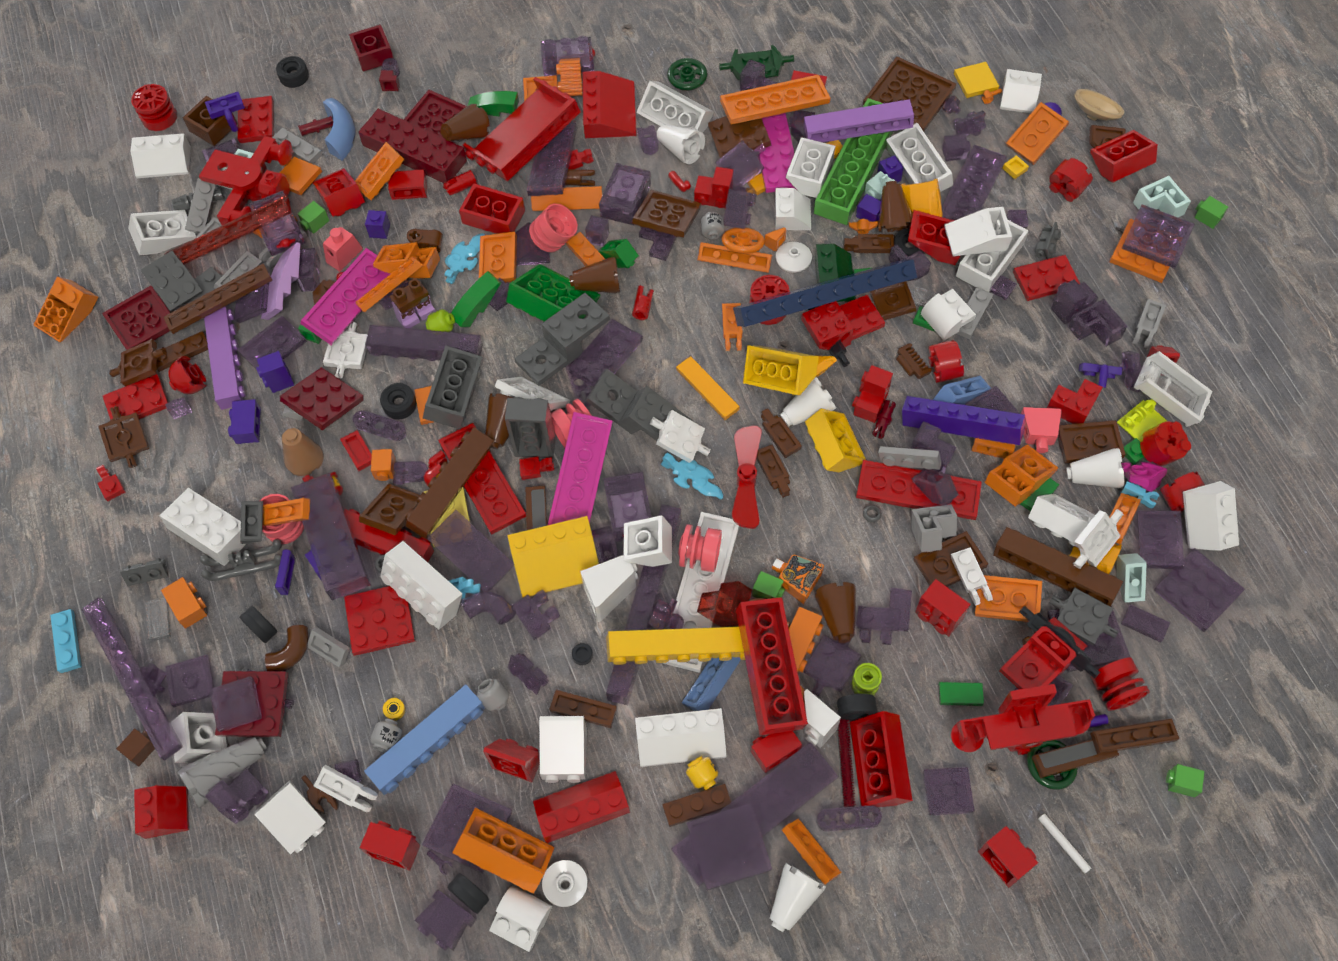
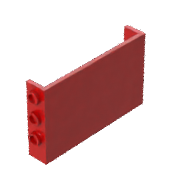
M537 77L533 80L538 89L475 148L466 143L463 144L466 150L465 154L471 161L475 160L480 167H486L491 174L495 173L507 182L581 113L576 100L571 98L568 93L561 92L556 86L552 87L545 80H540Z

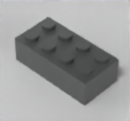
M445 345L425 404L423 419L457 429L461 428L479 372L482 356Z
M508 398L505 422L514 456L553 459L556 437L548 400L542 398Z

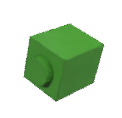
M1209 196L1205 202L1201 200L1195 209L1198 212L1194 218L1214 229L1223 218L1228 206Z
M312 201L297 213L302 228L308 229L313 234L329 222L325 209L315 201Z
M761 571L753 586L752 596L766 599L783 597L785 592L783 588L784 580Z
M1180 764L1168 770L1166 782L1169 783L1168 791L1194 798L1202 793L1203 770Z

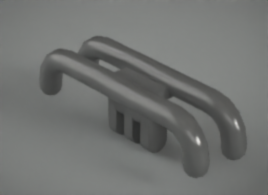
M275 539L272 546L236 552L235 556L233 553L228 554V563H231L234 569L216 573L203 570L201 576L206 580L217 581L280 566L281 554H276L274 560L255 564V557L276 553L282 547L281 541ZM206 555L200 557V562L204 565H222Z

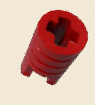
M468 170L443 183V188L449 195H454L472 187L473 184H477V181L472 171Z
M641 285L637 289L632 316L638 320H646L649 315L654 290L650 289L647 296L642 295L644 286Z

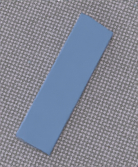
M732 657L728 661L711 658L682 701V704L693 711L709 710L741 661L740 657Z

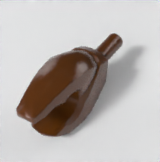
M306 775L301 777L309 788L306 792L308 801L316 811L325 813V810L320 805L322 799H327V802L335 810H338V804L334 797L314 787Z

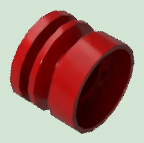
M147 84L138 88L132 95L131 103L144 127L148 130L162 131L175 123L177 111L164 87L157 84Z
M763 275L752 283L750 303L790 292L789 285L779 276ZM786 315L761 322L760 324H777L781 322L786 317Z
M1132 657L1114 661L1098 669L1101 673L1095 679L1090 676L1097 690L1108 689L1101 696L1103 701H1108L1105 704L1108 711L1129 707L1150 693L1147 686H1142L1145 683L1143 678L1132 679L1139 672Z

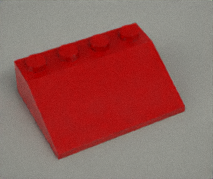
M602 71L583 72V126L585 139L636 136L634 81Z

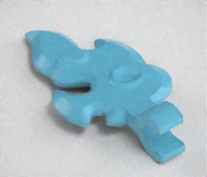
M484 233L475 235L468 245H464V241L458 243L453 248L451 254L446 257L445 264L450 268L444 274L447 277L446 282L453 284L457 274L464 272V268H468L470 271L477 265V258L470 261L467 258L475 257L480 251V236H484Z
M666 453L664 455L661 465L667 469L671 468L673 474L678 475V477L674 478V482L677 485L689 489L690 486L687 484V479H692L693 488L701 494L723 499L721 489L708 481V479H714L709 469L697 464L695 460L688 463L682 459L678 462L671 454Z

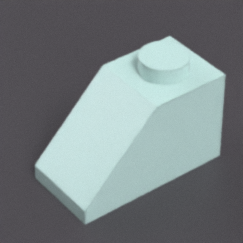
M1138 553L1123 554L1117 557L1116 575L1118 579L1123 581L1120 591L1124 603L1145 601L1147 562Z

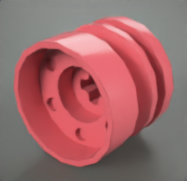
M551 204L531 223L529 233L534 244L541 250L556 252L575 235L578 224L575 216L567 207L561 204Z
M575 399L572 402L573 406L570 403L566 404L567 414L560 408L551 412L554 432L564 448L566 447L573 413L577 412L592 416L579 399Z
M270 494L263 497L260 501H263V505L289 501V499L281 494ZM305 520L273 526L262 525V533L271 542L278 539L281 541V544H289L302 534Z
M687 524L679 545V566L686 567L687 561L690 559V568L693 569L698 560L700 561L702 571L715 573L722 530L708 528L704 537L701 536L700 526L696 527L695 534L693 535V526Z

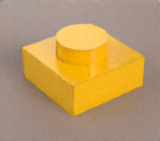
M1016 155L1007 161L1002 169L1016 179L1028 171L1029 166Z

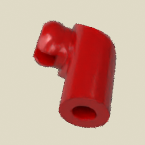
M671 171L668 174L669 179L681 192H686V190L691 188L690 182L688 180L683 182L675 171Z

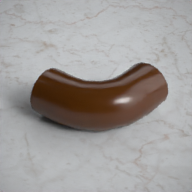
M293 625L287 628V643L285 647L279 651L265 654L267 671L282 672L292 668L302 659L308 646L307 626Z

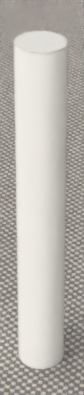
M1043 814L1038 818L1084 874L1091 869L1090 865L1048 816Z

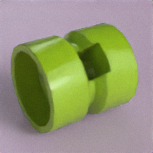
M871 663L859 665L854 672L851 683L854 694L875 695L882 680L880 669Z

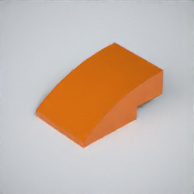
M417 242L385 245L373 262V266L391 274L411 257H414L421 263L422 267L408 278H431L440 261V257L436 247L419 248Z
M1027 444L1004 458L1001 465L991 470L985 484L1016 507L1057 471L1058 467Z

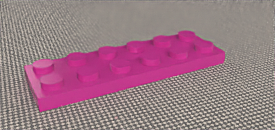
M786 113L764 117L762 120L772 145L757 151L766 193L775 192L776 188L796 189L786 178L795 154Z
M365 248L303 317L300 324L332 346L361 313L362 310L355 304L356 301L389 276L390 273L375 268L373 262L377 255L368 248Z
M577 412L573 413L548 525L588 516L590 523L612 420Z

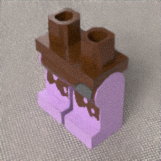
M414 278L410 280L409 285L403 289L398 287L393 290V294L390 296L396 318L405 330L420 323L419 318L423 321L427 319L430 313L436 312L431 304L428 291L419 279Z

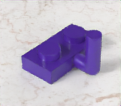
M239 91L205 102L211 119L225 115L233 132L238 130L232 112L245 108Z
M1081 363L1079 364L1078 372H1084V376L1090 377L1100 374L1098 385L1106 388L1107 379H1115V376L1122 375L1123 367Z

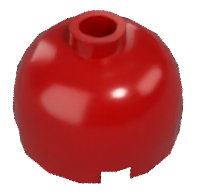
M181 356L169 368L170 386L175 391L178 390L187 395L201 391L207 386L203 383L207 381L204 373L196 363L192 365L189 362L191 360L189 357Z

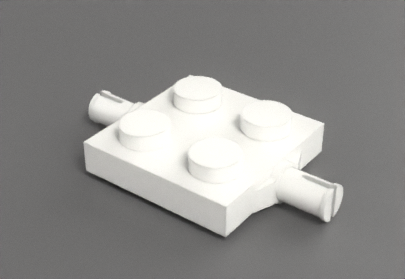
M355 322L349 325L348 331H344L332 346L328 344L323 360L324 366L337 367L335 374L337 378H343L345 369H362L370 338L368 334L355 332L357 327Z
M671 410L664 422L655 417L650 421V425L659 429V438L656 445L688 463L693 461L697 451L705 456H708L711 449L701 444L705 428L679 413Z
M1116 509L1110 518L1106 512L1099 510L1086 528L1078 535L1074 542L1080 550V556L1073 563L1075 567L1081 569L1086 561L1089 565L1097 567L1120 538L1116 523L1124 515L1120 510Z

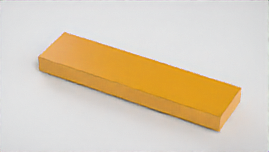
M691 356L676 366V370L724 420L740 410V406Z

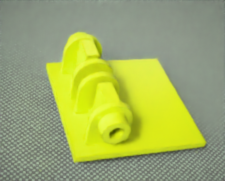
M1150 399L1141 401L1118 420L1117 424L1134 439L1137 438L1142 442V435L1145 431L1167 420L1154 410L1156 402Z

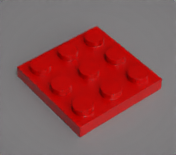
M391 586L344 596L351 648L354 656L416 642L410 605L405 599L400 598Z

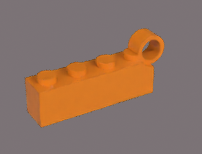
M800 606L789 627L797 672L803 673L808 662L805 660L807 653L812 654L816 644L813 640L816 635L820 636L824 625L821 624L823 616ZM800 685V687H801V692H802V697H803V695H804V689H803V687Z

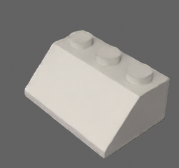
M185 134L132 138L131 156L136 178L189 174L191 146Z
M801 137L786 178L802 195L817 198L831 168L835 146Z
M1219 481L1183 491L1188 548L1224 550L1239 545L1235 488Z
M1049 494L1037 497L1028 518L1034 521V525L1051 530V534L1054 536L1064 537L1069 540L1071 545L1077 547L1074 541L1095 515L1056 494Z

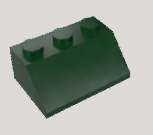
M816 244L815 267L817 284L853 274L851 253L836 244ZM856 295L838 300L837 302L853 301L856 299Z

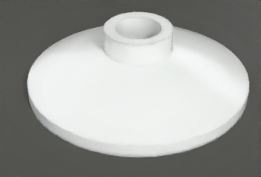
M787 242L781 245L776 252L778 266L787 272L797 273L804 271L812 261L810 249L799 242Z
M570 860L555 862L546 870L543 876L542 889L544 895L556 906H572L578 903L585 895L588 883L587 876L583 868L576 862ZM564 881H568L570 883V886L567 889H563L561 887Z

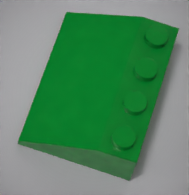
M539 264L509 284L506 302L528 313L530 316L545 322L582 294L586 293L595 302L599 300L600 294L592 291L575 290L574 286L571 287L569 278ZM582 314L578 318L584 319L586 314Z

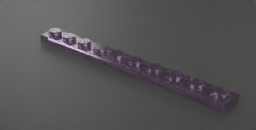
M98 597L81 610L159 757L165 761L183 748V745L105 602Z

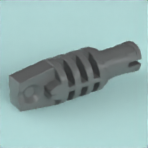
M220 188L214 190L212 202L223 200ZM194 193L184 194L172 199L174 210H190Z

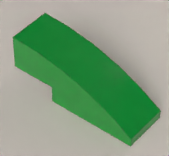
M492 91L470 97L468 105L477 104L476 106L478 108L482 107L487 115L500 117L501 112L511 114L517 109L519 103L518 92Z
M487 271L481 276L452 310L451 314L460 327H471L478 313H484L499 288L501 282L491 272Z

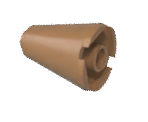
M290 428L283 433L284 464L292 474L297 476L310 475L313 470L318 469L322 465L324 455L321 447L296 428Z

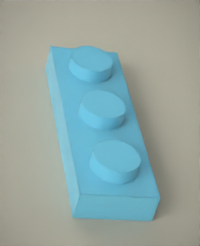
M69 609L50 615L57 671L64 673L81 668L74 611Z

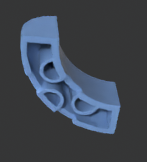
M328 98L323 101L327 116H331L334 122L332 130L324 140L329 153L343 161L353 147L352 142L356 133L355 125L345 106L334 98Z

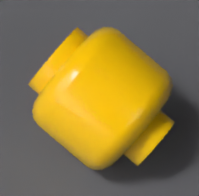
M701 755L687 764L689 768L686 770V774L695 788L704 787L707 790L716 784L714 779L717 778L718 771L709 757L703 758Z

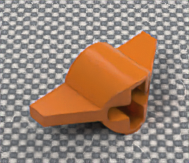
M867 219L849 222V227L857 231L858 234H868L870 230L878 226V221L869 222Z

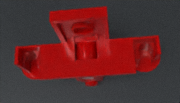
M264 136L251 158L214 150L201 171L199 178L204 182L232 188L231 193L217 214L221 225L231 228L237 227L242 233H246L252 228L255 219L253 209L249 206L244 207L248 199L251 201L262 200L263 202L282 205L290 192L286 175L266 170L265 162L270 164L272 160H275L281 166L287 165L293 155V146L289 140H283L281 144H277L276 139ZM228 167L226 170L220 171L222 168Z
M1055 684L1010 691L998 709L999 714L960 720L952 728L951 739L953 744L964 752L978 750L982 746L984 738H987L990 750L1008 748L1010 752L1017 751L1018 755H1025L1031 751L1030 748L1037 747L1043 744L1044 741L1075 737L1086 732L1090 727L1092 719L1095 717V713L1090 699L1047 706L1057 693Z

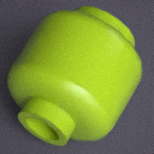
M441 309L430 313L425 324L429 333L441 336L453 330L455 319L451 313Z

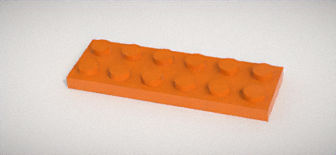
M814 75L721 95L720 102L732 125L830 103V96L820 76Z

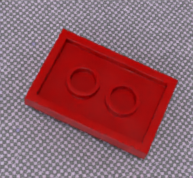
M272 96L242 99L245 108L238 110L239 143L262 141L264 136L272 138L274 136V100Z
M1066 255L1023 265L1013 270V274L1026 301L1073 290L1080 286V282Z
M157 374L102 396L110 420L113 419L110 408L115 406L119 407L121 416L137 413L140 419L170 407L160 377Z

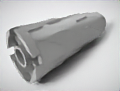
M250 737L217 753H211L193 763L182 766L176 771L200 808L229 786L232 780L250 768V765L263 757V750L266 749V746L261 738Z

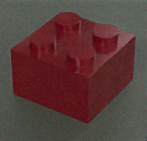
M381 24L349 34L354 52L363 72L395 62Z

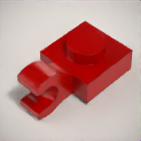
M576 149L561 154L566 169H577L583 167L582 162L592 163L594 161L590 149L580 153Z
M539 457L519 459L522 480L540 478L541 472L554 470L552 458H544L542 461L539 460Z
M104 465L96 468L103 480L97 484L107 501L126 492L116 474L111 476Z

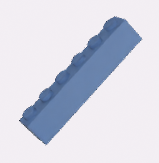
M465 684L364 770V772L383 795L393 792L399 786V782L404 778L412 776L416 768L421 763L428 762L435 751L444 748L450 742V738L455 734L458 735L463 732L466 725L472 719H478L485 707Z

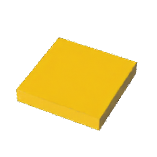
M987 62L954 70V75L966 98L982 95L985 90L992 92L999 89V85Z

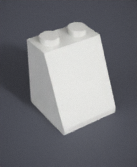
M624 555L580 571L584 590L598 622L602 621L636 588V579H638L636 564L625 562Z
M540 716V776L542 780L548 783H556L558 780L577 783L580 782V779H586L587 727L584 716Z
M290 780L256 809L254 814L290 855L294 851L296 853L300 852L307 845L305 841L311 835L316 837L325 829L323 825L326 822L323 817L312 807Z

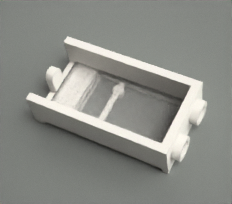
M1160 351L1146 358L1134 386L1135 389H1140L1185 423L1186 427L1198 424L1203 420L1205 409L1210 403L1212 390Z

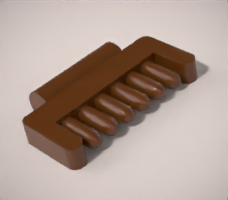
M911 343L898 349L897 353L899 356L896 360L909 376L915 375L918 379H921L931 373L932 368H928V365L922 362L923 359L920 358V355H917Z

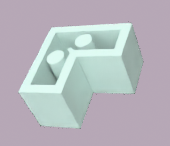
M1167 176L1139 189L1133 203L1143 215L1159 209L1170 222L1184 215L1191 201L1171 177Z

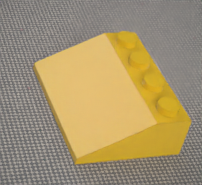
M588 516L507 535L522 598L583 584L580 571L599 564Z

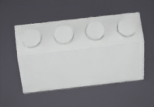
M649 81L636 113L659 126L666 124L697 129L703 133L707 129L714 111L660 82Z
M721 708L635 718L640 767L691 762L701 755L703 758L709 757L710 759L727 757Z

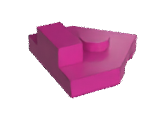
M1149 462L1130 466V463H1121L1127 480L1142 486V488L1150 492L1161 485L1162 478L1167 474L1166 468Z

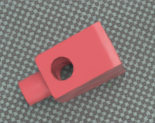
M342 227L331 229L330 236L323 243L326 263L339 272L363 250L355 236Z
M1023 407L1021 414L1025 415L1023 434L1025 443L1036 445L1038 453L1048 452V445H1054L1058 437L1061 409Z

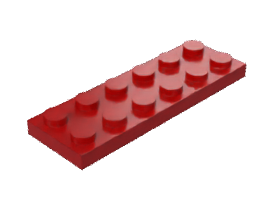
M473 423L438 440L449 461L452 458L450 454L456 446L460 447L463 443L461 439L467 431L470 433L473 428H476ZM488 451L464 485V488L492 535L525 518L526 513L490 451Z
M863 460L856 498L912 509L952 504L957 517L976 520L982 482L900 466H886L884 463Z

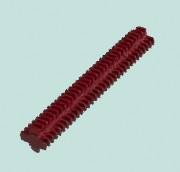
M840 719L838 739L840 742L839 750H841L839 752L841 758L840 766H842L841 776L843 777L841 778L844 796L843 806L845 808H855L856 804L854 803L856 801H853L855 800L853 798L855 797L853 796L855 790H852L855 788L852 787L854 786L852 785L854 784L852 782L854 780L852 775L854 774H851L853 773L851 771L853 763H850L852 762L850 760L852 759V755H850L852 752H849L852 750L849 747L851 746L849 744L851 739H848L850 738V731H848L850 726H847L849 725L847 723L849 720Z

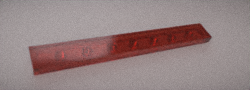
M286 195L171 251L175 253L183 265L291 214L289 198Z

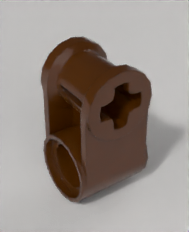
M411 229L407 232V239L409 243L417 242L419 248L436 247L439 253L441 251L443 234L434 229Z

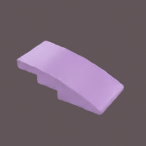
M295 243L286 250L274 267L271 274L273 281L267 284L261 319L269 320L282 311L283 299L291 294V283L299 278L300 243Z

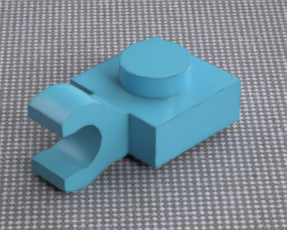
M1128 481L1121 490L1123 494L1141 499L1140 503L1148 508H1154L1156 505L1150 498L1157 500L1159 497L1157 492L1145 493L1146 489Z
M464 577L448 580L462 593L461 599L465 598L466 593L476 594L480 592L481 584L473 585V579L467 580Z

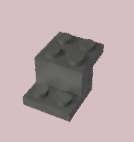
M173 251L141 269V272L171 312L203 293Z

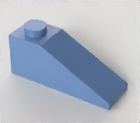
M981 376L944 385L933 400L968 405L988 394L992 389Z

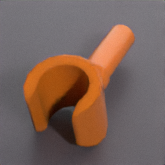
M1000 88L992 92L985 90L984 96L981 98L984 104L991 103L994 99L993 96L1001 93L1002 89Z

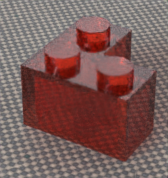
M740 581L721 583L719 591L702 593L697 612L720 627H739L736 608L740 602L750 601L752 589Z

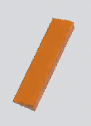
M602 186L531 189L532 211H544L551 204H561L569 210L602 209Z
M701 242L697 260L769 273L773 256L759 252L737 253L727 249L725 246Z

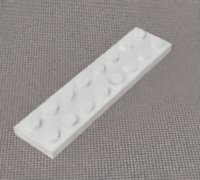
M701 512L697 525L701 527V536L705 537L708 528L722 530L715 573L702 571L700 561L698 560L694 568L691 569L690 559H688L668 629L712 628L739 526L733 519ZM690 659L688 662L669 660V662L663 664L700 673L703 662L698 661V659Z

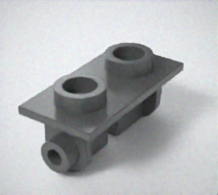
M1054 222L1053 227L1047 225L1043 228L1040 241L1035 250L1037 257L1047 256L1048 259H1051L1052 255L1056 253V244L1061 238V230L1058 229L1057 222Z
M160 558L146 562V565H143V563L132 566L128 565L120 571L127 586L168 577L164 568L166 567V561Z

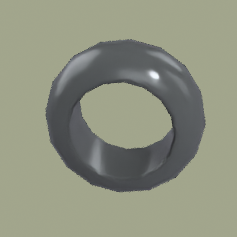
M868 505L864 508L863 516L868 522H877L881 518L882 513L878 506ZM875 510L878 515L876 517H869L867 512Z

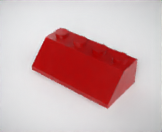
M881 711L850 722L861 808L897 806L913 801L900 715Z
M616 771L533 801L536 816L546 843L630 813Z

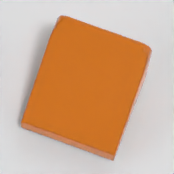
M786 228L767 233L764 245L773 251H777L786 240Z

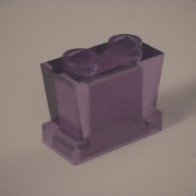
M437 889L432 896L434 901L414 921L419 924L417 929L428 937L431 933L437 938L435 943L445 951L448 947L454 951L467 925L472 927L476 919Z

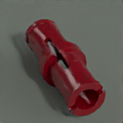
M331 116L320 120L314 119L313 122L298 125L302 136L313 132L319 133L320 130L333 127V119Z
M891 400L884 401L881 413L876 418L877 423L872 435L876 437L880 431L879 439L884 438L887 427L892 422L891 416L896 403L892 401L891 406L888 407Z

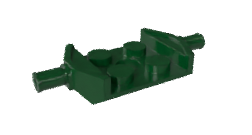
M771 45V50L738 54V49H735L731 61L719 63L720 71L730 69L736 79L740 81L776 77L780 75L784 63L794 62V55L783 56L774 45Z

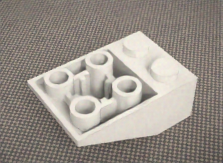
M1003 207L986 208L944 226L953 256L1008 250L1012 239Z

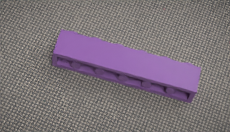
M910 99L804 117L806 138L818 142L913 128L914 113Z
M227 305L204 317L215 401L221 410L232 408V401H242L243 397L246 396L244 387L241 386L243 375L238 367L241 365V361L236 353L239 347L237 340L234 339V335L237 334L236 328L232 324L234 314L232 309H228Z

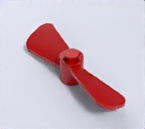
M758 426L741 428L734 435L739 467L737 469L738 489L732 510V519L738 526L749 529L757 528L760 522L754 489L757 479L755 463L762 430Z

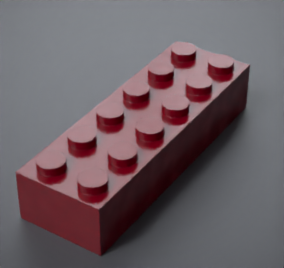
M379 108L358 131L364 147L378 152L387 142L404 158L403 165L414 170H424L425 175L442 183L454 178L467 162L464 147L447 141L445 138Z

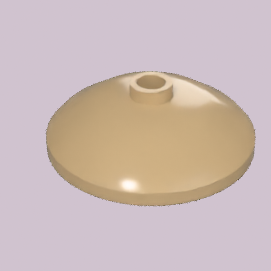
M1079 89L1074 95L1081 110L1088 114L1087 117L1092 120H1117L1124 114L1123 108L1117 102L1098 92Z

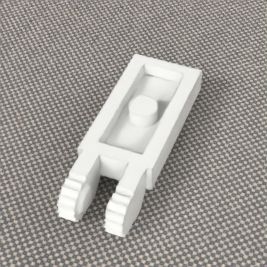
M971 547L951 554L953 564L975 606L981 603L980 597L976 592L978 589L982 590L987 601L993 600L987 581Z
M327 765L323 766L314 784V787L364 812H370L372 805L362 799H357L359 794L371 800H376L378 793L372 789L363 787L364 785Z

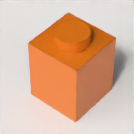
M392 449L372 450L371 472L375 480L387 481L388 479L395 478L396 458Z

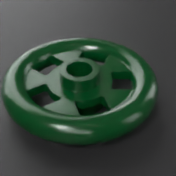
M682 58L670 65L667 72L669 82L675 88L686 91L702 86L708 75L705 65L693 58ZM696 74L701 75L699 79L695 78ZM679 75L680 79L676 80L674 76Z
M1059 740L1044 741L1043 744L1030 748L1031 751L1027 753V766L1032 777L1040 785L1053 790L1064 789L1070 786L1077 776L1078 768L1060 773L1063 779L1056 781L1053 775L1040 778L1032 757L1037 755L1039 751L1042 753L1050 751V747L1059 749L1067 746Z

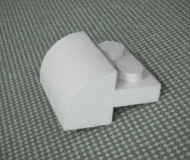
M953 289L943 295L939 293L935 295L921 311L922 317L943 340L958 333L962 326L971 322L976 317V314Z
M513 885L507 890L496 909L497 914L489 931L530 952L553 906Z

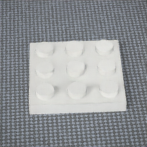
M524 377L498 379L495 387L507 396L513 395L524 399L542 398L548 400L550 411L565 408L566 404L570 402L569 399L542 386H538Z

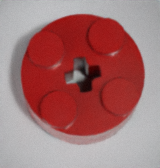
M1075 158L1064 159L1049 177L1051 185L1049 188L1054 193L1059 192L1064 195L1067 201L1073 202L1091 184L1093 180L1092 174L1087 173L1086 170L1088 168L1081 161Z
M950 340L928 346L930 354L928 361L930 367L935 369L933 375L936 383L964 376V365H961L960 361L962 355L956 341Z
M1166 421L1145 431L1142 435L1143 441L1140 442L1144 457L1150 463L1154 462L1158 466H1165L1183 458L1191 449V443L1188 441L1182 425L1177 421Z
M1197 471L1190 472L1175 479L1171 487L1169 484H1166L1160 489V492L1174 515L1185 511L1183 491L1205 486Z

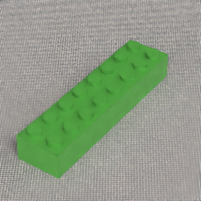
M868 98L863 107L884 103ZM894 131L847 138L815 200L814 214L848 225L865 190L866 183L870 180L887 146L886 139L890 138Z

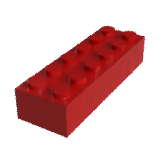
M779 597L740 602L736 608V614L759 734L767 735L802 730L808 724L783 599Z

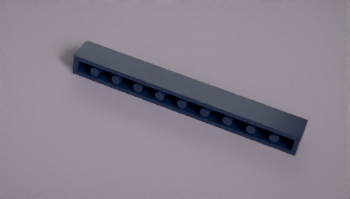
M914 259L900 260L733 307L737 326L747 327L915 279L917 274Z

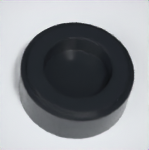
M585 643L574 646L572 649L573 661L578 665L590 663L593 658L591 647Z

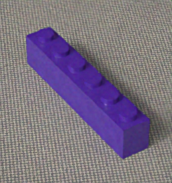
M907 396L902 408L903 426L1020 445L1024 434L1025 415Z

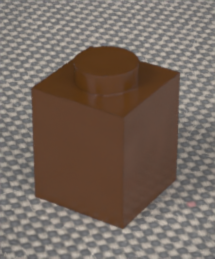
M134 728L116 749L139 767L157 748V745L152 742L154 737L144 730L141 733Z

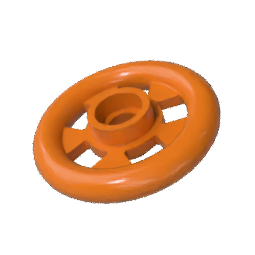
M736 227L727 230L722 235L723 245L737 253H754L762 249L765 244L763 235L750 228Z

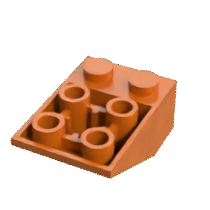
M57 277L33 325L58 342H62L91 313L98 296L72 280Z

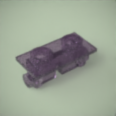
M524 654L511 655L507 668L529 690H532L537 695L541 685L544 687L548 684V676L538 667L531 671L530 669L534 664Z

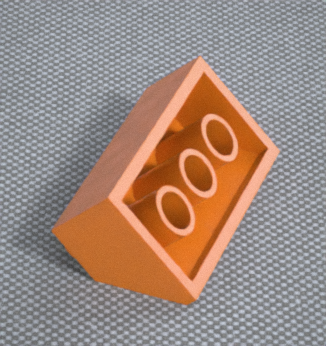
M475 807L452 853L534 894L545 874L555 847Z

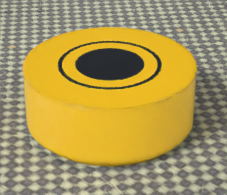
M391 698L384 703L383 713L387 719L399 720L405 714V705L400 699Z

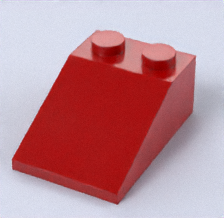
M345 168L312 182L332 217L341 216L345 211L356 209L362 203H365L357 183Z
M914 210L908 241L940 262L956 265L960 256L952 255L944 227L945 224L954 220Z
M507 738L506 741L498 739L487 745L483 750L492 769L533 782L540 765V753L537 748L526 745L525 748L519 746L518 742Z

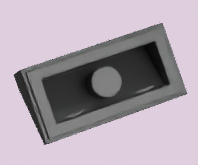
M241 501V544L262 541L263 501Z

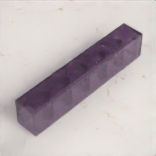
M370 325L365 342L369 354L374 356L386 355L394 358L408 357L410 359L419 358L429 361L441 360L445 345L481 356L483 347L480 335Z

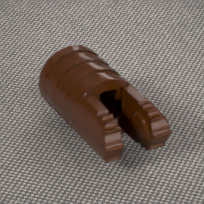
M563 169V185L595 186L594 180H582V176L595 175V170Z

